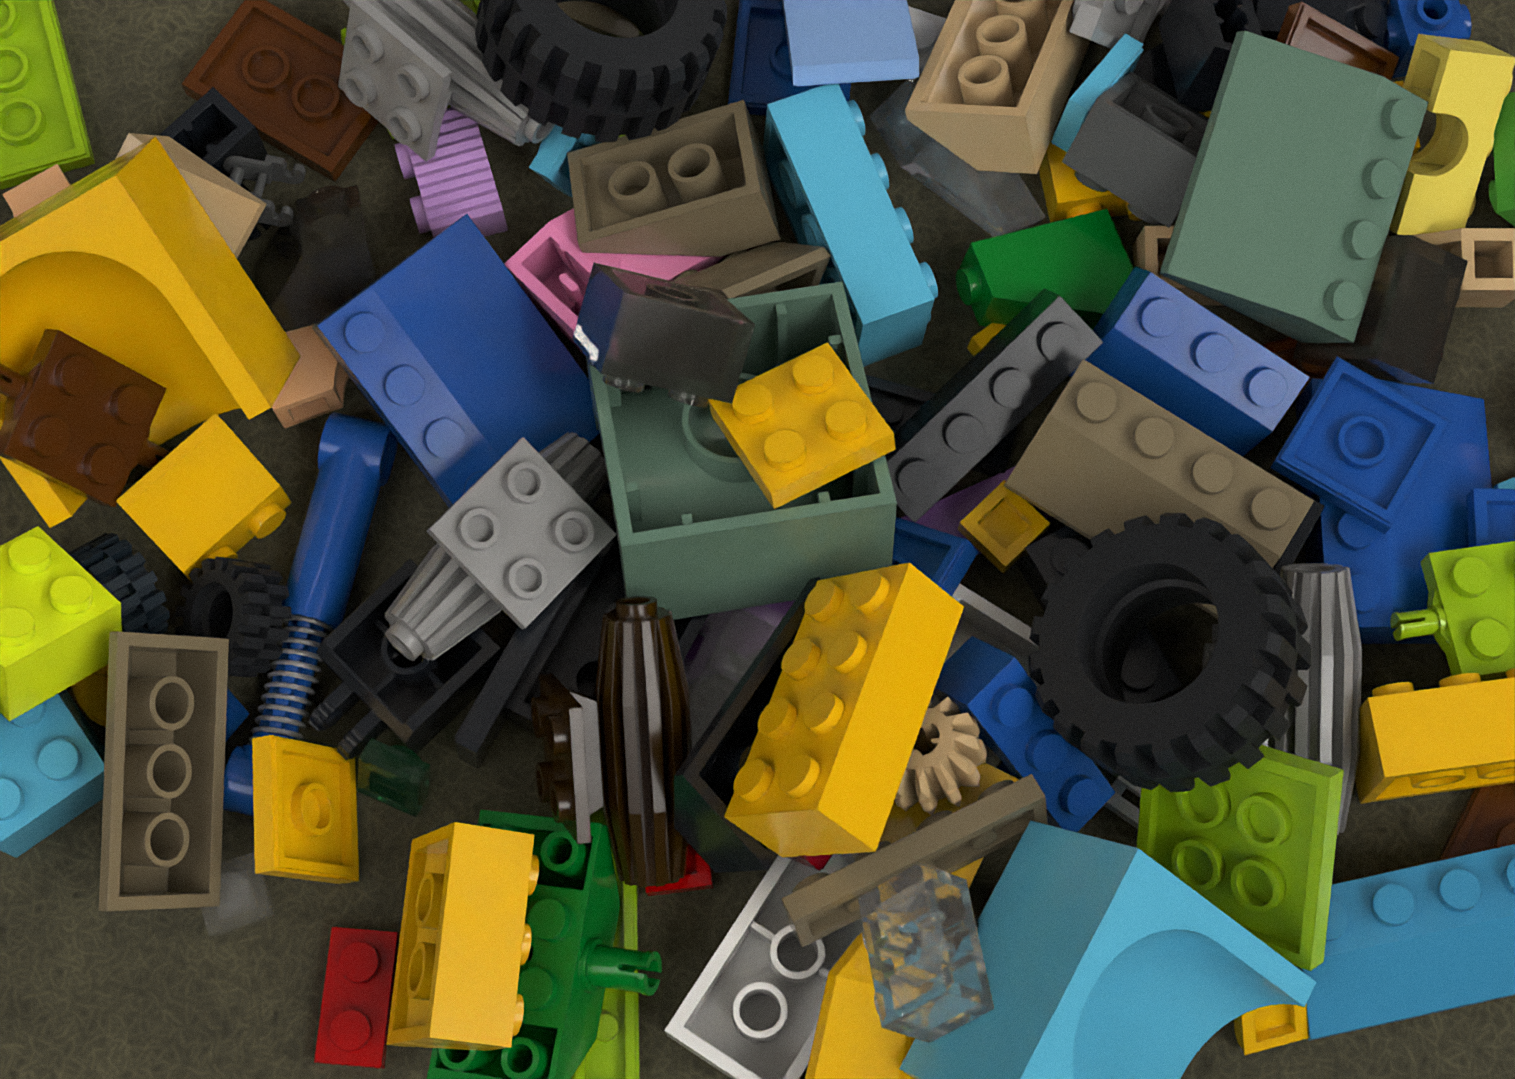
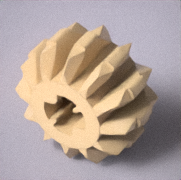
M949 697L945 698L935 707L930 700L894 800L896 805L905 812L919 801L923 811L933 815L938 800L946 797L949 802L960 807L962 799L958 790L960 786L980 787L979 780L981 776L977 766L987 762L986 748L983 741L979 739L980 729L976 720L968 712L961 714L957 704Z

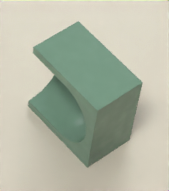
M843 282L582 321L596 430H599L604 454L626 597H655L657 599V607H663L665 610L669 609L672 612L673 620L792 601L797 599L811 578L820 577L822 580L892 566L897 501L885 455L773 509L713 419L708 401L710 398L828 342L872 402Z

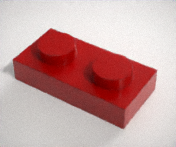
M342 927L331 928L314 1058L315 1063L376 1069L385 1068L386 1043L400 939L398 932Z

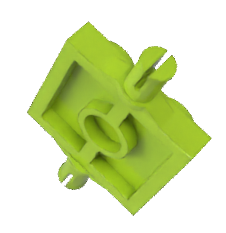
M1515 541L1428 553L1420 562L1429 592L1427 609L1392 613L1390 619L1391 629L1397 628L1393 632L1394 638L1399 641L1405 638L1433 635L1446 654L1451 676L1463 673H1479L1481 681L1507 678L1506 672L1515 668Z

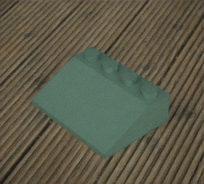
M1245 30L1236 32L1159 274L1301 343H1354L1428 102L1381 75Z

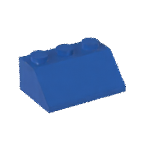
M1136 266L1093 329L1094 333L1103 343L1085 359L1242 457L1273 432L1310 378L1152 272ZM1076 369L1069 375L1070 377L1073 376Z

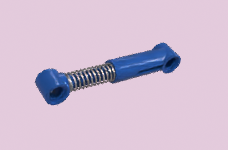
M333 412L325 423L318 451L319 473L286 584L290 596L282 601V606L291 607V618L283 619L284 624L287 626L284 628L290 630L287 641H277L278 646L283 652L278 660L270 664L275 671L267 674L272 682L264 685V688L269 693L261 696L265 704L258 707V711L262 715L256 717L255 722L259 726L251 729L253 737L249 738L250 742L247 745H243V747L237 746L228 759L224 771L223 810L254 816L252 738L267 735L301 740L303 738L302 734L298 733L299 728L304 729L306 727L305 723L301 722L302 717L310 716L307 711H304L305 706L313 705L308 700V696L316 694L314 689H311V685L319 683L314 674L322 672L317 664L323 661L316 651L322 641L329 635L328 633H331L343 622L380 487H383L390 477L397 452L398 440L383 422Z

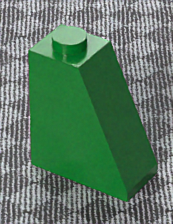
M1107 209L971 242L956 272V286L962 302L966 306L971 305L979 326L987 327L991 323L1007 325L1045 288L1060 295L1093 330L1132 272L1133 267Z

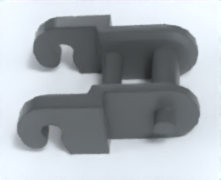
M266 155L265 161L241 156L227 157L223 167L230 174L229 178L240 186L242 179L256 181L254 191L250 193L267 204L257 222L279 227L292 224L294 212L290 207L283 206L280 214L276 213L273 201L261 199L265 183L270 184L272 181L288 184L302 183L306 174L305 167L301 164H294L293 170L289 171L284 158Z

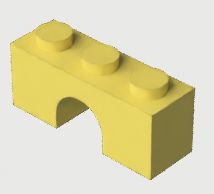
M1418 34L1403 88L1428 102L1426 110L1436 114V127L1429 143L1420 152L1411 157L1389 230L1397 235L1412 236L1466 227L1467 220L1475 208L1476 190L1485 161L1493 148L1494 131L1502 104L1512 86V71L1515 65L1514 56L1482 41Z

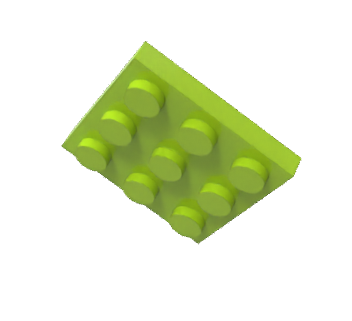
M1261 745L1258 748L1264 754L1261 760L1249 769L1238 762L1228 768L1231 774L1230 780L1210 787L1198 777L1194 778L1195 787L1191 791L1169 792L1160 784L1152 790L1141 788L1137 848L1294 966L1311 971L1324 962L1343 769Z

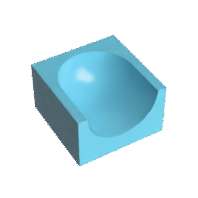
M1030 820L978 919L979 925L976 933L967 939L899 1069L914 1079H1181L1196 1053L1223 1026L1235 1018L1260 1007L1277 1004L1305 1007L1317 982L1139 848Z

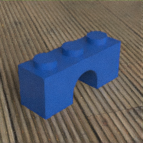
M971 636L943 664L933 692L940 702L949 697L957 704L961 714L968 712L976 720L980 729L979 739L1002 761L997 769L1019 780L1030 774L1034 776L1046 798L1048 825L1078 832L1116 793L1095 763L1067 742L1053 728L1054 720L1042 712L1035 697L1036 684L1014 656Z

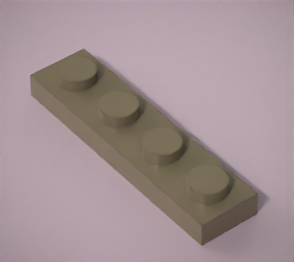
M1032 774L1016 782L1012 780L1000 781L982 792L978 801L954 813L948 810L935 813L920 823L916 832L892 844L888 841L879 842L876 852L859 853L853 863L831 874L821 872L803 879L794 887L791 894L781 898L790 926L801 947L803 948L1020 839L1030 820L1048 825L1046 798Z

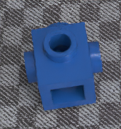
M1390 0L1387 7V30L1384 38V49L1399 57L1392 78L1406 76L1418 34L1468 40L1471 35L1472 25L1467 6L1460 4L1459 0Z

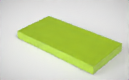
M0 0V190L20 185L58 164L63 173L95 164L54 0Z

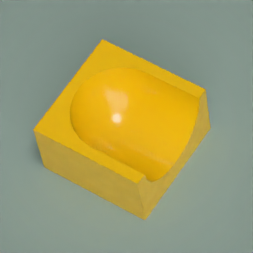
M156 136L0 226V363L19 373L32 360L45 329L62 331L167 388L150 426V435L148 437L149 441L158 446L191 427L208 420L215 413L219 415L241 408L250 420L272 408L301 357ZM0 394V429L5 419V404L7 397ZM0 456L2 463L49 528L72 517L87 500V498Z

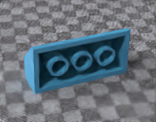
M1515 844L1332 884L1324 962L1311 971L1297 967L1317 982L1306 1003L1308 1041L1514 996Z

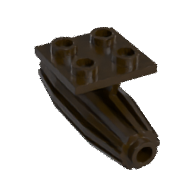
M625 597L616 600V609L603 614L594 698L565 688L553 673L539 675L541 696L532 697L531 718L536 737H543L545 762L536 763L535 779L540 802H548L554 821L562 823L577 844L591 842L590 815L602 808L619 880L621 882L624 881L626 885L659 887L665 886L668 883H676L679 881V878H684L686 875L689 843L674 828V775L692 750L689 687L672 612L669 609L665 610L663 607H657V599L655 597Z

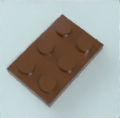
M244 0L181 84L186 94L196 101L214 87L256 127L262 140L336 182L379 122L363 107L353 104L344 91L338 87L344 45L266 0Z

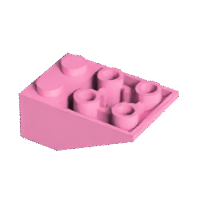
M574 208L549 221L504 265L538 311L586 356L582 321L663 309L668 295V288L679 275L693 269L698 272L715 265L724 256L582 253L578 245Z

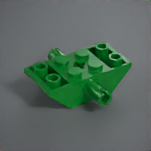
M480 809L477 826L534 834L532 854L537 855L539 859V876L534 892L528 896L525 923L531 927L532 942L527 961L524 965L520 966L517 991L524 1000L523 1021L518 1034L512 1037L511 1048L490 1051L433 1048L427 1079H571L597 1038L605 988L652 996L656 992L660 980L648 978L646 974L634 973V971L643 970L662 973L660 954L653 950L640 951L613 947L621 904L606 825L590 822L591 842L577 844L562 823H556L552 817Z

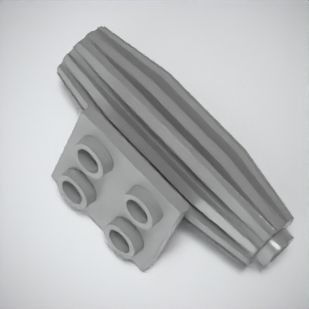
M343 0L350 11L338 87L344 91L353 104L363 107L384 125L399 143L407 145L426 162L435 156L442 119L448 105L518 146H523L525 142L529 143L530 141L534 144L539 143L554 128L555 124L547 122L544 127L529 118V109L522 103L515 107L500 91L502 79L496 82L491 79L482 63L484 54L478 49L476 43L475 29L478 22L476 14L460 0Z
M567 432L539 453L524 437L520 438L426 531L437 543L430 549L385 612V618L390 624V628L385 632V635L390 643L402 655L412 661L419 655L433 661L492 619L501 610L522 630L525 629L617 535L592 509L609 485L602 453L597 448H594L588 440L579 437L573 432L570 434Z
M1288 564V566L1281 567L1280 577L1292 590V598L1302 608L1308 625L1305 634L1301 636L1311 645V666L1308 670H1298V676L1308 687L1301 706L1289 705L1284 717L1291 723V726L1281 740L1278 741L1273 736H1270L1262 745L1344 770L1337 835H1339V832L1343 833L1345 831L1360 757L1359 708L1361 707L1362 645L1349 567H1343L1338 564ZM1212 624V643H1205L1203 647V669L1207 665L1216 645L1218 624Z

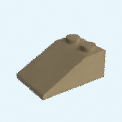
M744 100L679 119V121L664 130L657 131L654 127L650 136L629 141L625 135L618 137L616 142H602L567 153L577 240L582 253L721 257L780 240L764 148Z

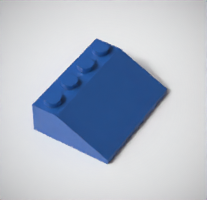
M468 214L462 216L312 327L449 508L522 437L539 453L567 432L569 434L571 432L576 433L579 437H583L589 442L599 434V430H596L588 377Z
M1311 379L1295 402L1297 422L1323 379ZM1378 379L1452 421L1392 527L1385 534L1301 486L1302 493L1325 506L1305 541L1306 563L1338 564L1350 568L1361 644H1438L1433 635L1405 638L1397 641L1393 636V632L1397 628L1391 629L1390 619L1394 612L1401 613L1427 609L1429 592L1420 562L1428 553L1469 547L1466 495L1473 488H1492L1484 399Z

